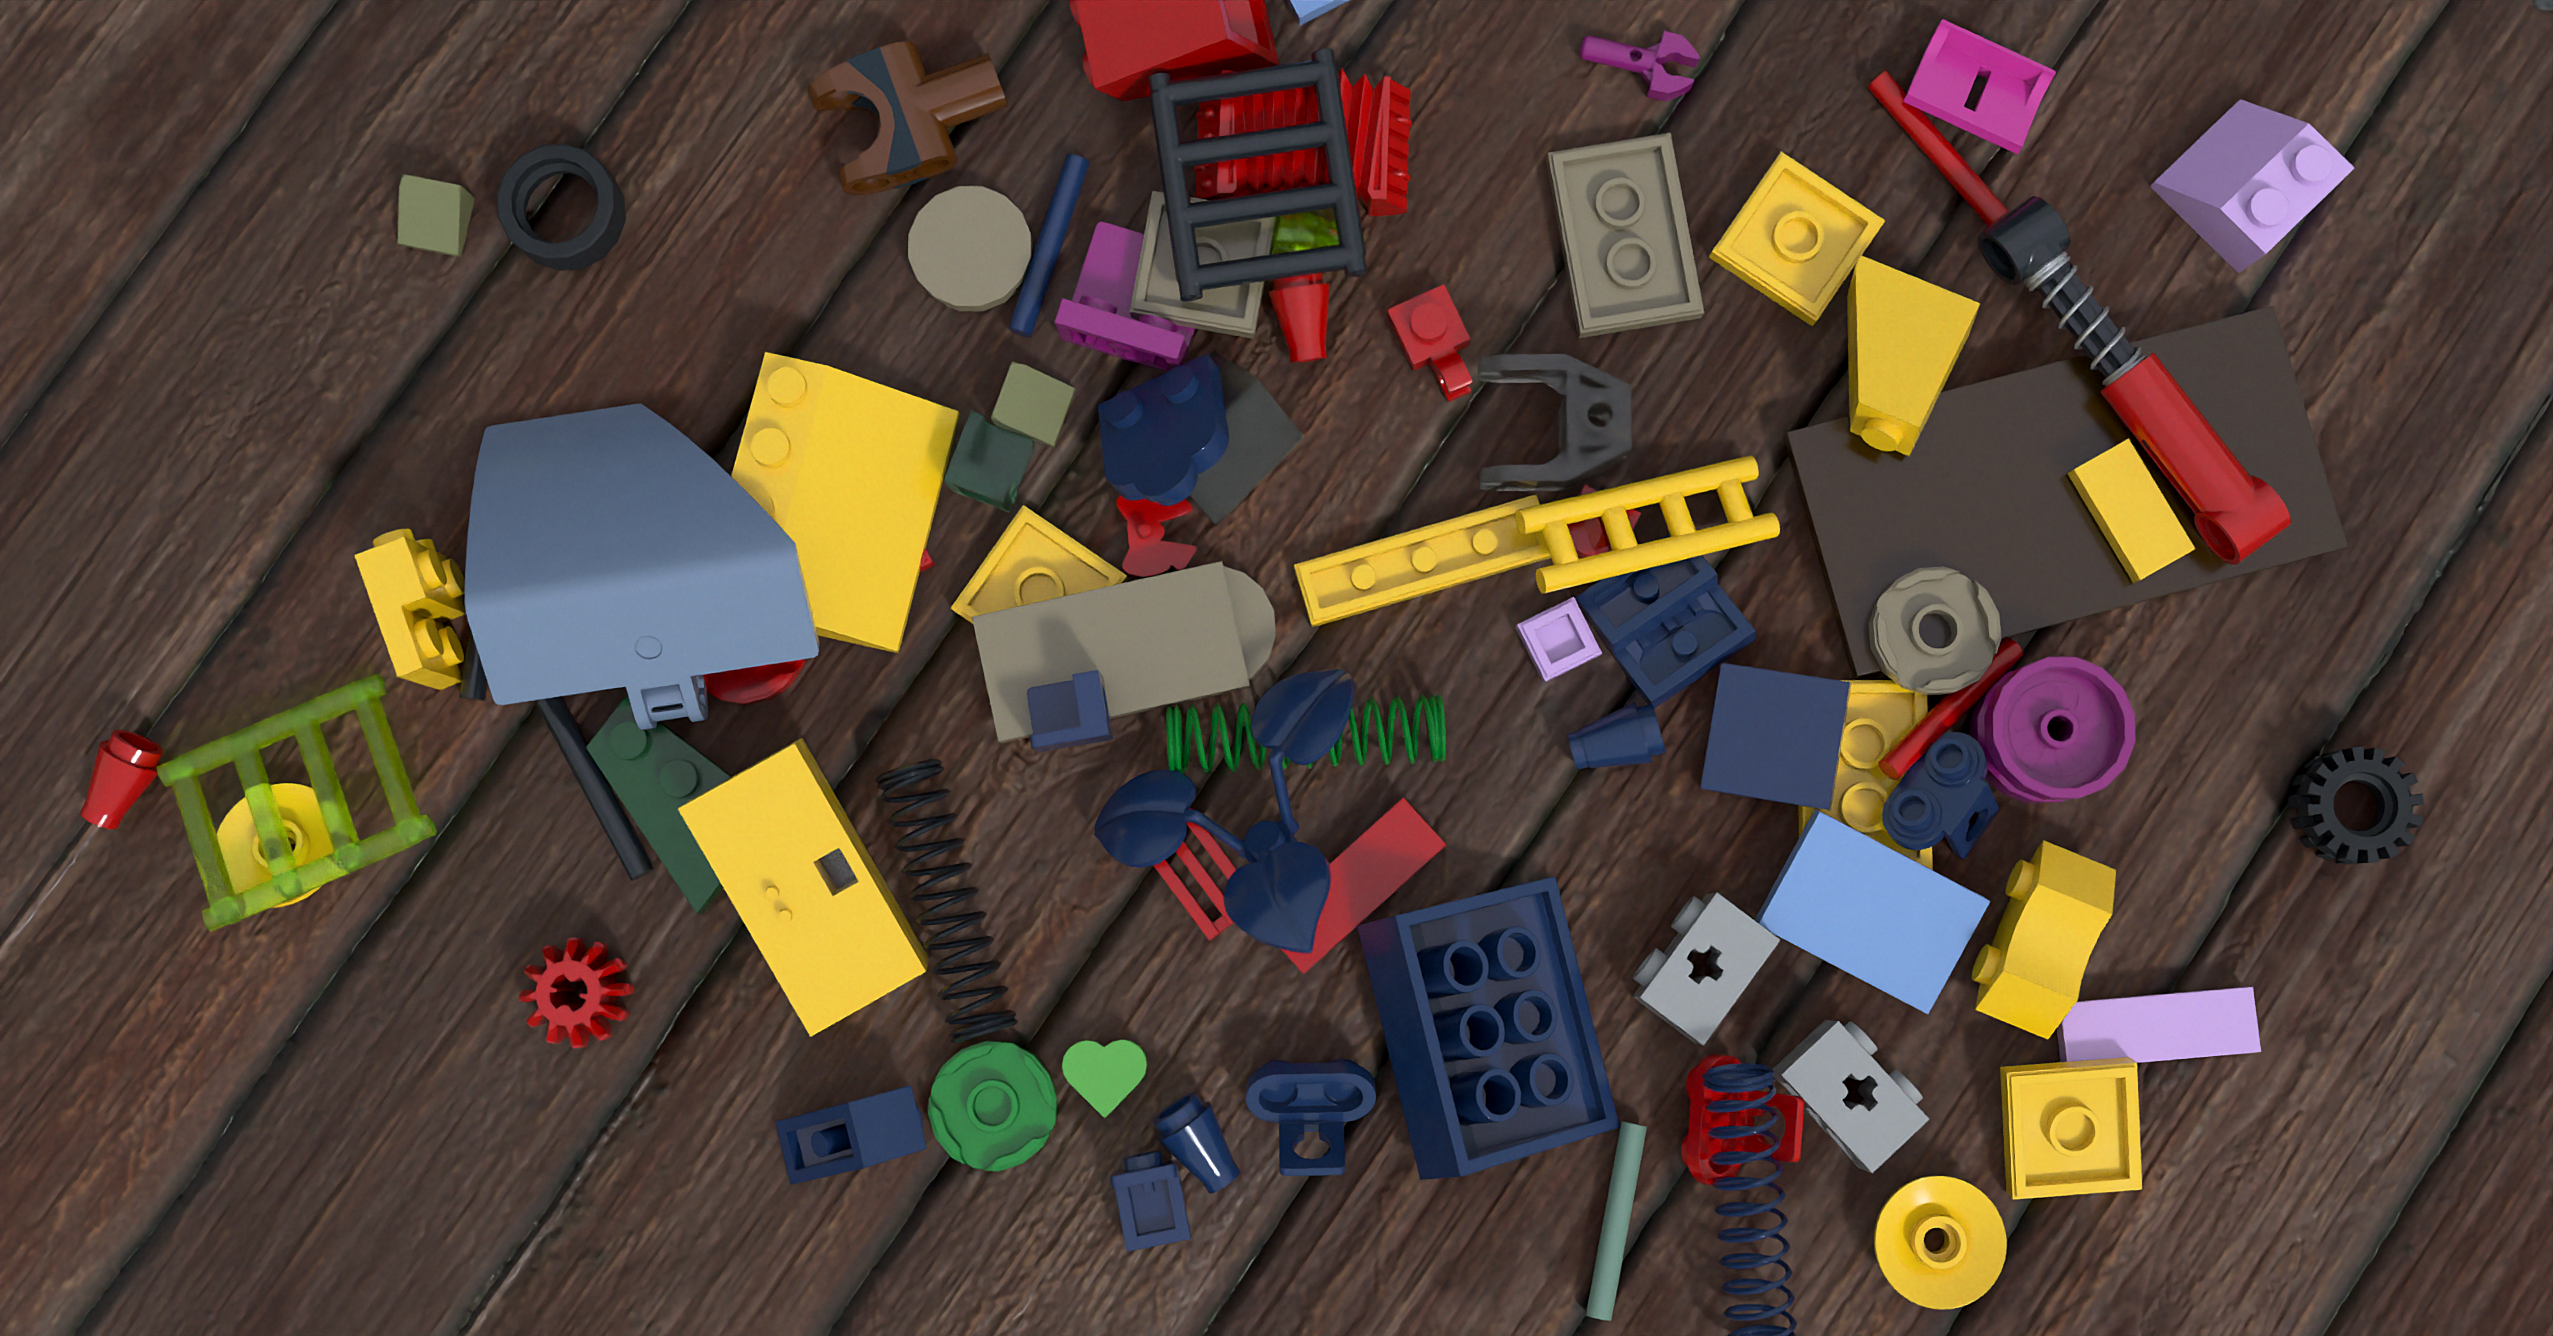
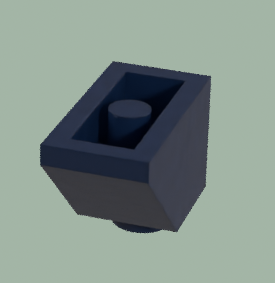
M911 1085L775 1122L791 1185L866 1168L927 1149L922 1130V1115L915 1103Z

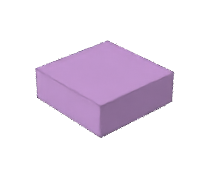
M1574 597L1517 624L1515 627L1543 683L1602 654Z

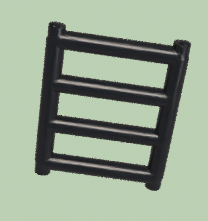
M1326 48L1311 53L1312 60L1174 81H1171V76L1168 73H1155L1148 77L1149 98L1175 275L1182 302H1192L1203 298L1202 290L1344 270L1346 277H1362L1368 273L1339 76L1332 49ZM1311 86L1315 87L1319 122L1181 141L1176 106ZM1324 147L1329 183L1194 203L1190 202L1185 167ZM1331 208L1334 210L1339 242L1337 245L1200 265L1195 228Z

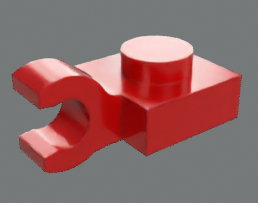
M1445 285L1438 286L1387 309V318L1412 371L1430 364L1448 403L1471 393L1469 385L1473 384V381L1462 358L1457 354V351L1470 346L1471 339Z

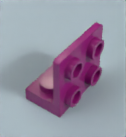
M1099 222L1096 225L1073 299L1070 301L1062 298L1055 319V325L1061 340L1165 372L1176 366L1183 365L1195 328L1178 326L1166 319L1144 314L1141 316V319L1130 316V307L1144 234L1106 222Z

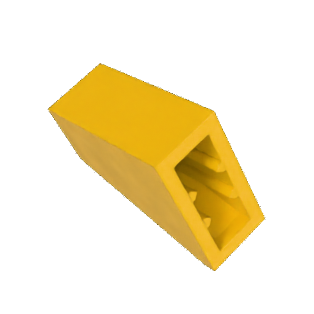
M1860 255L1855 265L1847 295L1850 432L1860 435L1866 443L1882 451L1895 450L1910 456L1969 336L1980 303Z

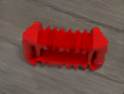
M1341 68L1338 76L1357 198L1365 208L1368 216L1404 214L1407 212L1406 194L1408 182L1411 180V176L1408 174L1407 162L1409 157V128L1413 125L1410 120L1409 107L1411 90L1391 80L1390 76H1384L1373 89L1366 73L1352 86L1343 68ZM1222 70V73L1233 72L1232 70ZM1314 86L1199 103V111L1195 115L1198 120V139L1320 121ZM1324 147L1198 165L1193 169L1196 174L1195 198L1204 200L1329 183Z

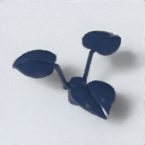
M1342 669L1321 670L1293 675L1269 688L1257 703L1252 715L1251 731L1259 745L1273 749L1268 760L1281 816L1279 822L1260 821L1248 830L1245 840H1241L1200 811L1189 809L1196 794V787L1189 777L1177 771L1160 769L1136 776L1121 786L1109 798L1095 823L1094 836L1101 842L1111 857L1119 863L1130 867H1150L1170 857L1181 846L1186 836V822L1199 825L1230 846L1241 858L1247 859L1249 864L1238 868L1226 883L1224 906L1226 913L1233 923L1247 935L1269 946L1293 952L1311 953L1314 946L1317 924L1329 894L1331 871L1329 863L1322 852L1314 846L1298 842L1294 836L1299 829V824L1292 814L1282 764L1285 756L1293 763L1299 765L1311 764L1324 756L1334 746L1345 728L1354 699L1353 677L1349 672Z

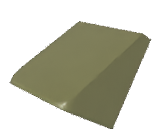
M402 174L399 185L398 244L404 247L461 257L475 198L465 188L457 184Z
M1012 361L991 419L996 428L1055 448L1076 389L1027 365Z

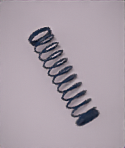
M1752 1063L1729 1064L1711 1068L1702 1075L1704 1079L1703 1085L1712 1091L1725 1093L1749 1092L1768 1087L1770 1090L1769 1094L1754 1101H1714L1708 1103L1705 1108L1710 1112H1732L1756 1108L1769 1112L1772 1115V1119L1757 1127H1714L1707 1134L1712 1138L1718 1139L1760 1134L1773 1139L1774 1145L1760 1153L1746 1151L1715 1153L1709 1159L1714 1164L1720 1165L1763 1160L1774 1164L1777 1170L1772 1175L1762 1179L1725 1177L1715 1180L1711 1185L1717 1190L1723 1191L1744 1190L1763 1185L1777 1190L1779 1196L1768 1204L1749 1202L1726 1203L1717 1206L1714 1211L1718 1215L1725 1217L1748 1216L1767 1211L1778 1215L1781 1223L1770 1230L1730 1228L1722 1230L1716 1237L1720 1241L1728 1243L1751 1242L1771 1237L1781 1241L1784 1247L1782 1251L1773 1256L1756 1253H1738L1726 1255L1718 1262L1723 1267L1732 1269L1753 1268L1775 1263L1782 1266L1786 1273L1784 1277L1775 1282L1762 1279H1734L1725 1282L1721 1289L1729 1294L1745 1295L1765 1292L1775 1288L1785 1292L1788 1300L1780 1307L1762 1304L1734 1305L1728 1307L1723 1314L1729 1319L1742 1321L1758 1320L1779 1314L1788 1318L1790 1322L1789 1328L1776 1325H1755L1739 1328L1728 1336H1797L1793 1332L1797 1322L1791 1314L1785 1311L1792 1305L1795 1297L1792 1291L1782 1285L1791 1277L1792 1270L1788 1264L1780 1260L1790 1248L1788 1240L1778 1234L1786 1226L1788 1219L1783 1212L1774 1208L1783 1201L1786 1195L1780 1186L1772 1182L1780 1176L1784 1168L1779 1161L1769 1156L1781 1144L1779 1137L1767 1130L1776 1123L1779 1116L1774 1109L1764 1105V1103L1772 1099L1777 1091L1772 1084L1776 1080L1773 1076L1775 1072L1768 1066ZM1736 1234H1752V1235H1745V1236H1728V1235H1736ZM1743 1259H1746V1260H1755V1261H1748V1262H1728V1261H1732V1260H1743ZM1738 1285H1761L1750 1288H1730ZM1745 1310L1764 1311V1312L1752 1313V1314H1733V1313H1732V1312H1736V1311H1745Z

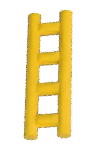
M1749 455L1517 510L1515 518L1519 532L1525 535L1542 531L1553 562L1551 566L1536 570V582L1539 590L1545 594L1778 537L1780 525L1776 515L1771 512L1753 517L1741 484L1758 478L1759 471L1755 458ZM1716 489L1728 523L1696 530L1684 497ZM1659 503L1671 537L1637 544L1626 510ZM1601 517L1612 551L1579 559L1567 524Z

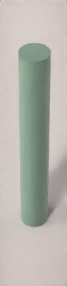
M1621 1121L1586 1315L1592 1318L1606 1321L1612 1320L1647 1126Z

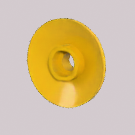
M281 783L258 789L240 800L222 821L213 847L216 873L221 883L231 894L250 905L276 908L299 902L322 887L337 867L344 844L342 821L333 804L321 793L310 787L294 783ZM290 844H296L292 854L280 861V853L283 848Z
M1927 1176L1915 1179L1895 1191L1886 1201L1878 1215L1874 1230V1250L1879 1268L1888 1283L1900 1295L1923 1307L1941 1310L1954 1309L1976 1301L1993 1286L2005 1262L2007 1248L2006 1232L1998 1210L1983 1192L1960 1179L1948 1176ZM1940 1228L1944 1234V1244L1939 1250L1930 1252L1924 1245V1236L1928 1230Z

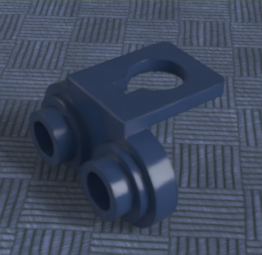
M1960 732L1944 733L1909 768L1888 797L1882 813L1885 829L1895 843L1906 849L1922 850L1936 845L1945 836L1954 855L1963 860L1968 856L1999 812V807L1990 786L1984 781L1988 771V762L1983 748L1978 741ZM1975 812L1979 813L1973 826L1967 832L1970 826L1968 821Z
M1337 1059L1330 1063H1289L1283 1060H1274L1254 1071L1246 1083V1104L1251 1113L1259 1119L1279 1123L1280 1174L1283 1176L1342 1175L1345 1173L1344 1122L1357 1120L1365 1116L1373 1108L1376 1101V1087L1371 1073L1349 1059ZM1304 1132H1319V1140L1326 1142L1331 1148L1326 1155L1316 1159L1303 1158L1297 1155L1293 1149L1297 1143L1304 1140Z

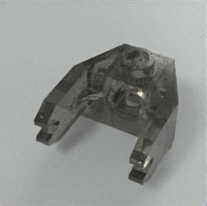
M1505 354L1480 357L1478 363V380L1496 383L1543 382L1558 392L1559 455L1544 465L1482 467L1479 473V489L1493 491H1567L1576 484L1621 464L1632 449L1631 385L1567 354ZM1588 417H1598L1604 423V427L1593 425Z

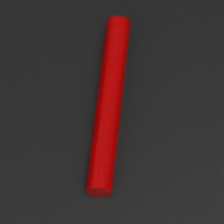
M1888 71L1880 74L1869 84L1867 88L1988 227L2009 211L1922 110L1903 102L1906 92Z
M2011 638L2003 639L2000 642L1997 654L1994 655L1992 663L1988 666V670L1982 677L1954 693L1947 694L1878 762L1881 771L1890 779L1898 780L1935 741L1948 731L2023 656V650L2020 645Z

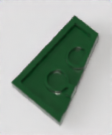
M625 697L586 746V749L696 914H703L723 886L678 808L703 792L729 779L732 775L661 721H657L656 728L640 730L636 723L628 697Z

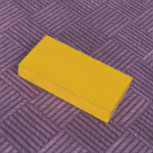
M2129 439L2067 473L2133 583L2144 579L2195 550V547Z

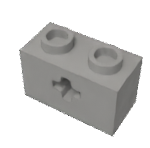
M1718 893L1706 894L1702 901L1695 896L1691 897L1671 924V927L1678 934L1664 953L1654 948L1633 976V979L1640 986L1632 997L1690 1041L1700 1045H1704L1780 941L1778 937ZM1707 950L1710 951L1711 954L1706 963L1713 970L1711 976H1696L1693 979L1688 977L1694 967L1687 960L1688 954L1690 952L1704 953Z
M1824 1020L1773 1068L1775 1072L1773 1076L1790 1095L1801 1096L1804 1099V1110L1858 1168L1873 1173L1929 1120L1916 1105L1923 1097L1915 1086L1899 1071L1894 1069L1888 1075L1871 1057L1878 1049L1857 1025L1849 1021L1843 1027L1839 1021ZM1846 1078L1864 1081L1858 1088L1859 1094L1864 1098L1860 1104L1850 1101L1843 1102V1099L1848 1094L1846 1086L1842 1083Z

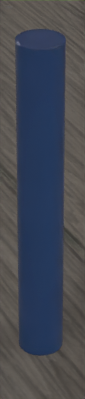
M1066 154L1008 326L1009 331L1020 336L1032 337L1090 164L1087 159L1078 155Z

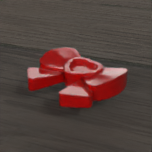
M1120 495L1115 505L1118 512L1127 522L1126 533L1129 547L1122 563V572L1135 579H1144L1165 574L1170 567H1173L1176 571L1184 570L1195 555L1197 548L1193 545L1161 541L1165 530L1160 523L1190 514L1193 509L1192 505L1186 499L1175 505L1163 506L1145 498L1141 500H1127Z

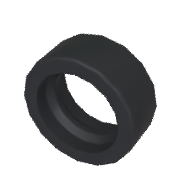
M567 144L541 145L520 155L504 173L496 194L498 219L507 237L537 264L558 271L584 269L602 260L618 243L626 221L625 198L615 178L604 165L586 150ZM571 173L581 176L591 184L597 196L598 208L593 222L581 235L566 242L553 243L541 239L532 231L526 219V208L531 194L543 181L557 174Z

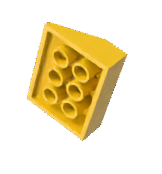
M765 352L731 477L751 495L796 543L818 636L899 653L920 572L922 554L927 545L960 417L959 411L827 365Z

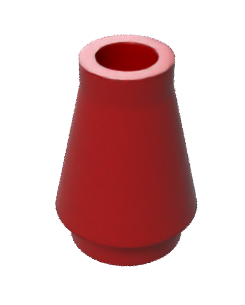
M1322 273L1273 280L1274 290L1268 292L1289 351L1290 363L1327 358L1326 334L1330 284L1323 282Z
M114 730L109 740L99 743L86 801L80 811L81 817L99 827L117 829L123 816L163 769L159 760L164 750L157 743L142 735L126 730Z

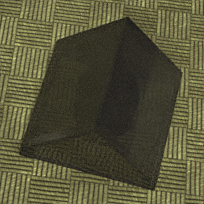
M1213 351L1209 356L1220 369L1229 443L1221 459L1208 470L1198 474L1197 484L1186 499L1217 527L1304 439V436L1258 379Z

